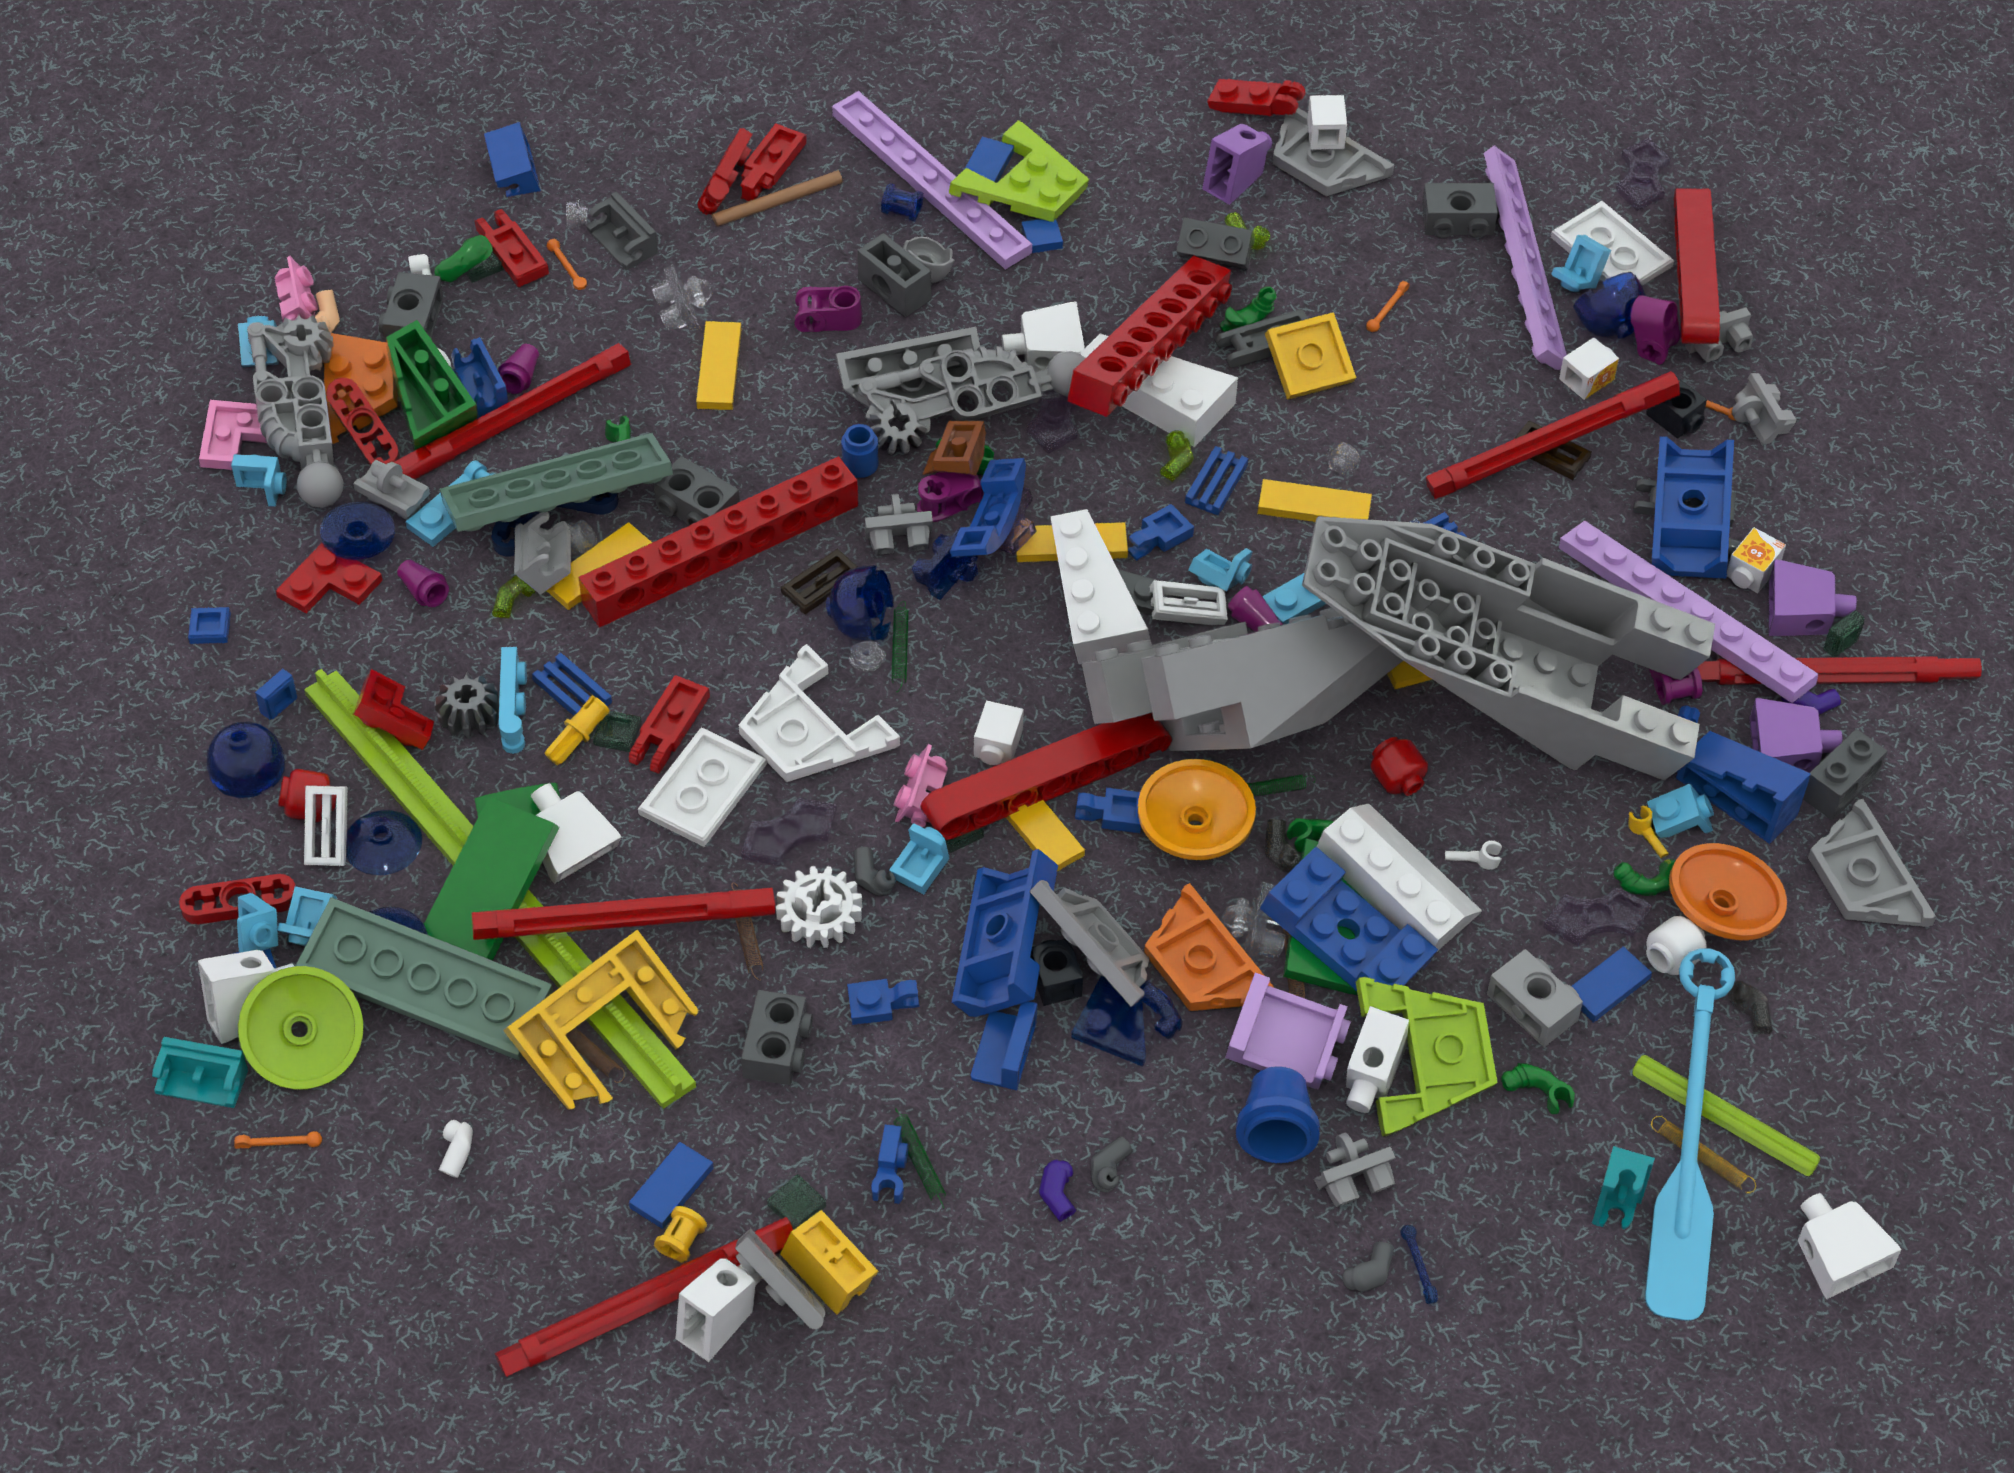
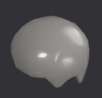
M914 237L911 240H906L903 246L904 250L931 270V284L943 280L949 274L955 261L952 259V249H944L939 242L929 237Z

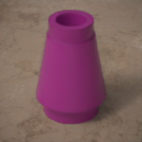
M522 344L499 366L498 372L506 385L507 392L518 394L530 387L537 359L539 358V352L533 345Z
M406 560L399 566L397 571L398 577L419 605L437 607L447 598L449 586L442 574L413 560Z
M1249 586L1237 592L1227 607L1232 612V618L1240 623L1246 622V626L1255 632L1258 631L1259 626L1280 622L1257 589L1252 590Z

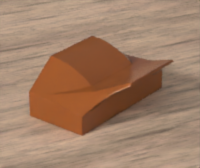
M948 421L938 448L931 452L922 475L954 472L976 476L984 456L986 436L984 421Z

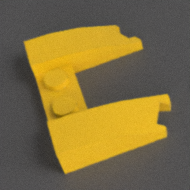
M638 930L634 931L504 1030L522 1056L568 1110L575 1109L574 1100L598 1096L599 1103L602 1104L613 1099L565 1035L624 990L628 992L675 1050L682 1046L685 1040L684 1037L677 1033L686 1014L696 1016L699 1011Z

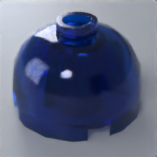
M1626 272L1601 282L1604 286L1595 294L1592 289L1588 290L1573 305L1580 322L1589 332L1601 337L1617 335L1618 339H1622L1634 333V326L1631 323V310L1636 298L1646 295L1637 276L1633 272Z
M876 565L852 568L837 578L832 587L831 594L826 600L828 616L833 619L834 624L843 635L854 640L879 641L884 640L888 636L891 622L883 626L882 624L886 608L894 607L893 594L887 574L884 570H876L878 567ZM871 618H879L880 623L873 629Z
M249 721L236 722L220 730L211 741L207 749V771L213 784L223 794L236 798H249L262 794V791L267 790L271 786L274 787L280 781L285 772L286 758L276 735L261 724Z

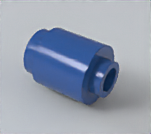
M856 424L850 426L841 439L842 461L854 477L863 478L870 476L877 470L879 465L878 438L867 425Z

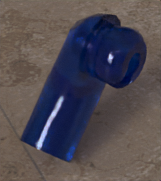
M1147 980L1139 987L1144 991V996L1140 1000L1161 1017L1155 1023V1030L1166 1039H1171L1177 1030H1181L1183 1020L1171 998Z

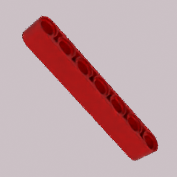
M1675 188L1674 208L1676 209L1674 227L1681 343L1719 344L1720 310L1711 189Z
M1153 713L1115 723H1102L936 789L923 799L920 807L932 827L940 832L945 840L954 839L1006 818L1019 811L1018 807L1026 805L1029 807L1042 800L1046 802L1150 758L1149 754L1160 749L1162 752L1166 751L1172 742V737L1160 720L1154 721Z

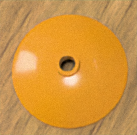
M1186 759L1163 766L1148 778L1141 789L1138 799L1139 822L1150 841L1161 850L1173 856L1189 860L1213 859L1232 852L1249 836L1255 821V799L1248 784L1232 769L1210 760ZM1196 820L1201 822L1202 824L1191 825L1189 824V822Z

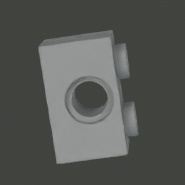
M1526 949L1491 975L1487 995L1543 1047L1578 1021L1583 1001L1573 987L1562 983L1542 959L1535 958ZM1532 995H1538L1542 998H1535Z

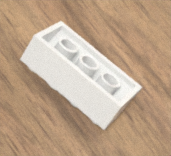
M1370 804L1351 807L1323 830L1317 848L1346 871L1343 879L1400 930L1409 924L1438 950L1482 912L1475 903Z

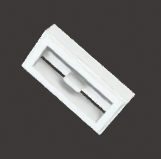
M1154 580L1150 585V593L1153 594L1151 606H1154L1152 619L1205 625H1225L1228 620L1225 590L1219 587ZM1163 595L1184 597V599L1163 597ZM1198 598H1199V599H1208V600H1217V603H1215V602H1206V601H1198Z
M306 786L304 865L345 866L347 786ZM316 794H322L321 857H315ZM332 795H337L335 857H330Z

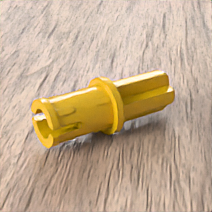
M591 695L571 720L566 719L564 721L566 728L545 751L547 758L556 765L563 763L581 741L588 742L590 740L589 735L599 722L609 714V708L600 699Z

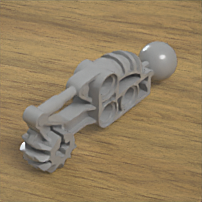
M298 314L296 320L293 321L284 318L283 323L277 327L264 326L259 322L251 323L247 328L252 350V359L256 369V373L253 375L257 418L262 435L266 438L268 446L275 450L276 454L281 458L292 457L293 461L300 462L302 470L299 473L296 488L305 503L319 508L333 505L341 497L344 481L338 469L334 467L325 386L319 378L310 376L311 370L320 371L322 363L330 362L332 347H334L331 332L328 331L325 322L317 323L314 315L308 319H303ZM266 348L287 368L288 377L278 378L267 371Z
M985 346L978 347V351L974 352L972 348L962 351L953 350L947 354L926 359L919 367L899 373L896 371L875 378L865 377L858 385V392L862 397L866 398L867 403L870 405L866 413V419L871 423L877 424L870 428L876 435L880 434L878 448L886 441L890 443L888 454H894L897 444H899L902 453L907 454L910 451L908 441L913 446L919 447L922 441L917 434L929 433L930 419L951 414L957 421H975L1036 403L1042 397L1041 393L1054 390L1058 394L1068 396L1073 370L1085 357L1073 351L1061 352L1051 359L1047 369L1034 372L1033 365L1029 366L1026 362L1022 363L1016 356V351L1011 350L1009 353L1002 350L1000 346H995L994 350L986 349ZM951 361L961 363L965 374L961 377L950 375L947 371V363ZM917 378H922L942 389L939 392L915 399L882 391ZM999 385L1005 387L1010 395L1009 400L1005 402L997 401L992 395V388ZM964 395L971 397L975 402V410L966 412L960 409L957 402L958 397ZM894 416H897L898 421L905 420L906 423L902 431H899L896 426L890 427L889 424Z

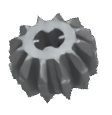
M467 672L464 679L458 680L452 676L450 685H440L439 696L435 697V710L438 712V721L442 728L448 727L452 736L463 729L464 735L469 739L472 729H477L478 732L484 735L486 730L485 724L496 726V715L499 714L498 693L494 683H487L483 674L472 679Z

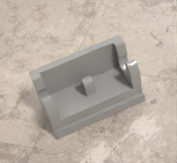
M549 512L539 513L524 525L520 523L515 527L514 574L540 595L571 573V526L565 521H561L551 529L541 528L540 525L549 520Z

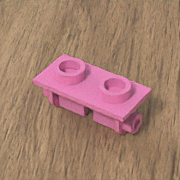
M288 256L289 268L280 269L275 276L278 298L282 301L279 303L282 321H284V318L292 321L296 320L298 314L303 319H308L312 315L315 317L318 304L310 290V286L314 283L312 275L305 266L300 267L291 256Z
M930 744L926 746L919 756L913 754L906 766L904 775L909 777L907 786L903 785L896 796L894 806L899 808L895 822H900L904 816L911 818L912 824L914 823L921 827H924L929 822L921 810V802L929 794L926 792V789L932 792L942 787L948 771L945 759L939 756H929L932 747Z

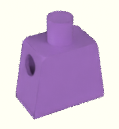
M1239 124L1214 137L1211 141L1202 189L1230 205L1263 174L1267 151L1272 147L1270 136L1265 132H1258L1245 124Z
M1774 560L1769 577V636L1825 635L1830 633L1835 616L1854 618L1856 596L1835 594V575L1832 572L1783 560Z
M1755 698L1749 718L1752 748L1810 773L1819 765L1822 753H1831L1842 743L1841 730H1820L1819 713L1814 707Z

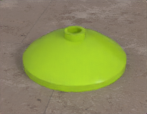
M309 966L284 968L266 976L248 994L239 1015V1043L250 1066L270 1083L295 1090L320 1087L340 1076L355 1059L363 1037L362 1012L353 992L335 975ZM296 1022L303 1023L307 1028L306 1035L303 1037L294 1036L291 1031L292 1025Z

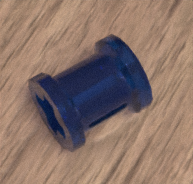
M889 183L883 194L881 212L883 214L893 212L908 216L910 221L915 222L922 209L924 193L918 190L912 193L897 189L895 184ZM897 200L907 202L908 205L898 203Z

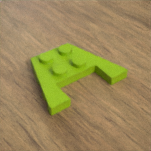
M1018 120L1003 134L1001 142L1014 145V152L1025 158L998 183L965 168L950 182L948 193L957 197H961L962 192L978 196L977 202L987 205L994 201L1011 205L1010 211L1053 222L1084 192L1088 186L1089 178L1028 126Z
M1367 977L1359 978L1356 981L1361 1017L1367 1016L1371 1006L1391 1014L1402 1013L1403 1017L1409 1020L1407 1041L1416 1094L1380 1097L1375 1101L1382 1137L1400 1131L1498 1083L1484 1003L1435 992L1432 994L1410 990L1408 986L1374 982V979Z

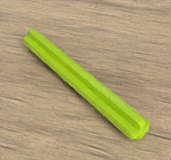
M1642 1055L1636 1062L1632 1074L1686 1106L1688 1079L1649 1056ZM1704 1089L1702 1116L1805 1176H1810L1815 1171L1820 1161L1818 1154Z

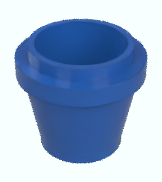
M1277 1066L1263 1069L1254 1076L1246 1105L1237 1117L1236 1138L1239 1145L1249 1155L1270 1163H1287L1307 1156L1318 1144L1320 1123L1318 1116L1311 1107L1305 1078L1299 1072L1287 1067Z

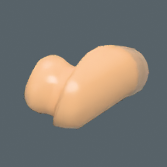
M324 290L316 293L319 312L315 319L317 323L325 322L328 331L332 333L339 324L340 318L333 290Z

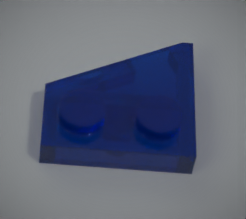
M1101 976L1072 1030L1071 1038L1143 1067L1146 1060L1142 998L1131 1007L1104 976Z

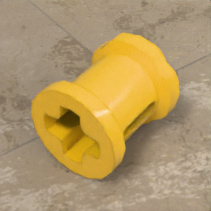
M676 1206L671 1212L672 1221L665 1233L656 1238L654 1247L661 1254L683 1263L690 1257L689 1248L697 1234H702L705 1231L707 1222L692 1209Z

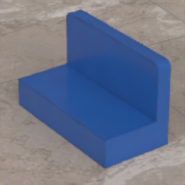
M1029 1001L1021 1003L1017 1016L997 1011L989 1013L971 1071V1080L1013 1090L1018 1089L1037 1024L1038 1003Z

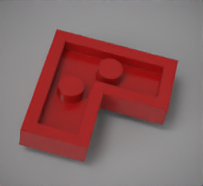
M322 542L276 590L277 598L307 614L330 589L360 605L383 579L380 572Z
M371 669L364 680L353 715L359 717L369 727L380 728L394 735L400 743L423 750L430 739L435 721L400 704L405 686Z

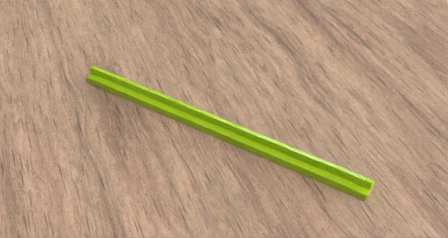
M322 669L316 671L317 682L304 689L305 695L454 866L474 826L394 735L380 728L369 727L359 717L353 715L359 695L337 670L329 675ZM528 889L519 909L544 907ZM566 932L515 936L517 941L558 988L593 963ZM620 994L586 1019L662 1109L696 1087V1081Z

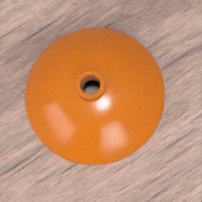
M1719 843L1693 846L1679 855L1670 872V891L1679 909L1699 928L1715 936L1731 940L1762 938L1773 932L1785 915L1787 896L1783 884L1776 873L1761 859L1738 847Z

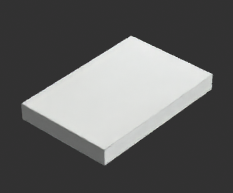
M1603 201L1551 232V238L1568 253H1570L1577 235H1586L1610 249L1611 253L1600 280L1622 298L1667 271L1674 264L1672 258Z
M701 727L640 805L638 814L705 847L767 765V760Z

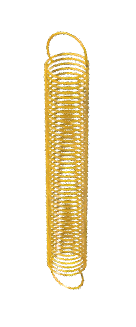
M1666 1120L1667 1127L1669 1126V1128L1673 1129L1675 1134L1677 1133L1678 1137L1680 1136L1681 1138L1683 1130L1669 1122V1120ZM1699 1147L1703 1153L1705 1152L1706 1156L1708 1155L1709 1159L1711 1158L1713 1161L1715 1158L1718 1161L1722 1159L1725 1161L1723 1165L1726 1162L1730 1165V1162L1721 1158V1156L1719 1157L1718 1154L1714 1153V1151L1712 1152L1709 1148ZM1731 1164L1732 1168L1730 1170H1732L1733 1167L1734 1169L1736 1168V1173H1738L1737 1175L1743 1177L1744 1180L1747 1177H1750L1746 1176L1747 1174H1745L1742 1171H1739L1737 1167Z

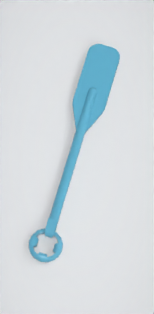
M1699 948L1689 952L1682 959L1679 967V976L1683 987L1695 997V1018L1681 1158L1654 1204L1645 1289V1301L1649 1310L1661 1317L1678 1320H1694L1703 1313L1705 1307L1714 1211L1697 1163L1714 1000L1724 997L1733 988L1735 982V971L1730 960L1721 952L1710 948ZM1700 959L1701 962L1714 964L1716 961L1723 967L1720 984L1723 987L1716 990L1713 986L1701 984L1697 987L1691 981L1694 970L1692 961Z

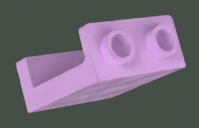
M1255 973L1225 1058L1260 1071L1277 1066L1291 1068L1305 1078L1308 1087L1318 1090L1322 1079L1331 1081L1338 1061L1337 1057L1331 1055L1335 1042L1344 1043L1351 1021L1343 1019L1348 1006L1340 1004L1336 1010L1270 987L1268 986L1269 977Z

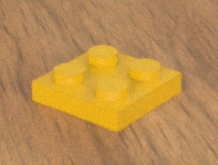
M1334 312L1271 328L1266 331L1265 337L1287 400L1352 383L1356 379Z

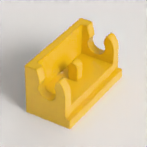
M822 1210L790 1233L780 1253L837 1315L848 1306L855 1294L860 1296L866 1291L871 1280L878 1273V1270Z

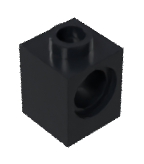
M1678 378L1680 395L1650 407L1646 411L1647 416L1677 439L1686 432L1691 434L1696 432L1702 426L1705 420L1703 414L1707 402L1706 398L1680 378Z
M1066 939L1058 941L1046 940L1037 946H1033L1030 957L1040 965L1037 989L1043 1006L1082 997L1083 976L1071 943ZM1051 968H1058V969H1061V970H1060V971H1051V970H1049V969H1051Z

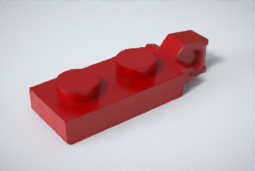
M775 123L744 163V172L741 175L743 181L740 184V187H742L741 199L751 201L759 196L763 188L770 190L806 145V134Z

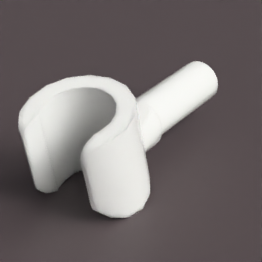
M427 255L408 256L411 273L432 275Z
M1487 841L1483 844L1480 851H1445V860L1477 862L1484 869H1495L1502 858L1492 857L1489 854L1498 855L1502 845L1496 841Z

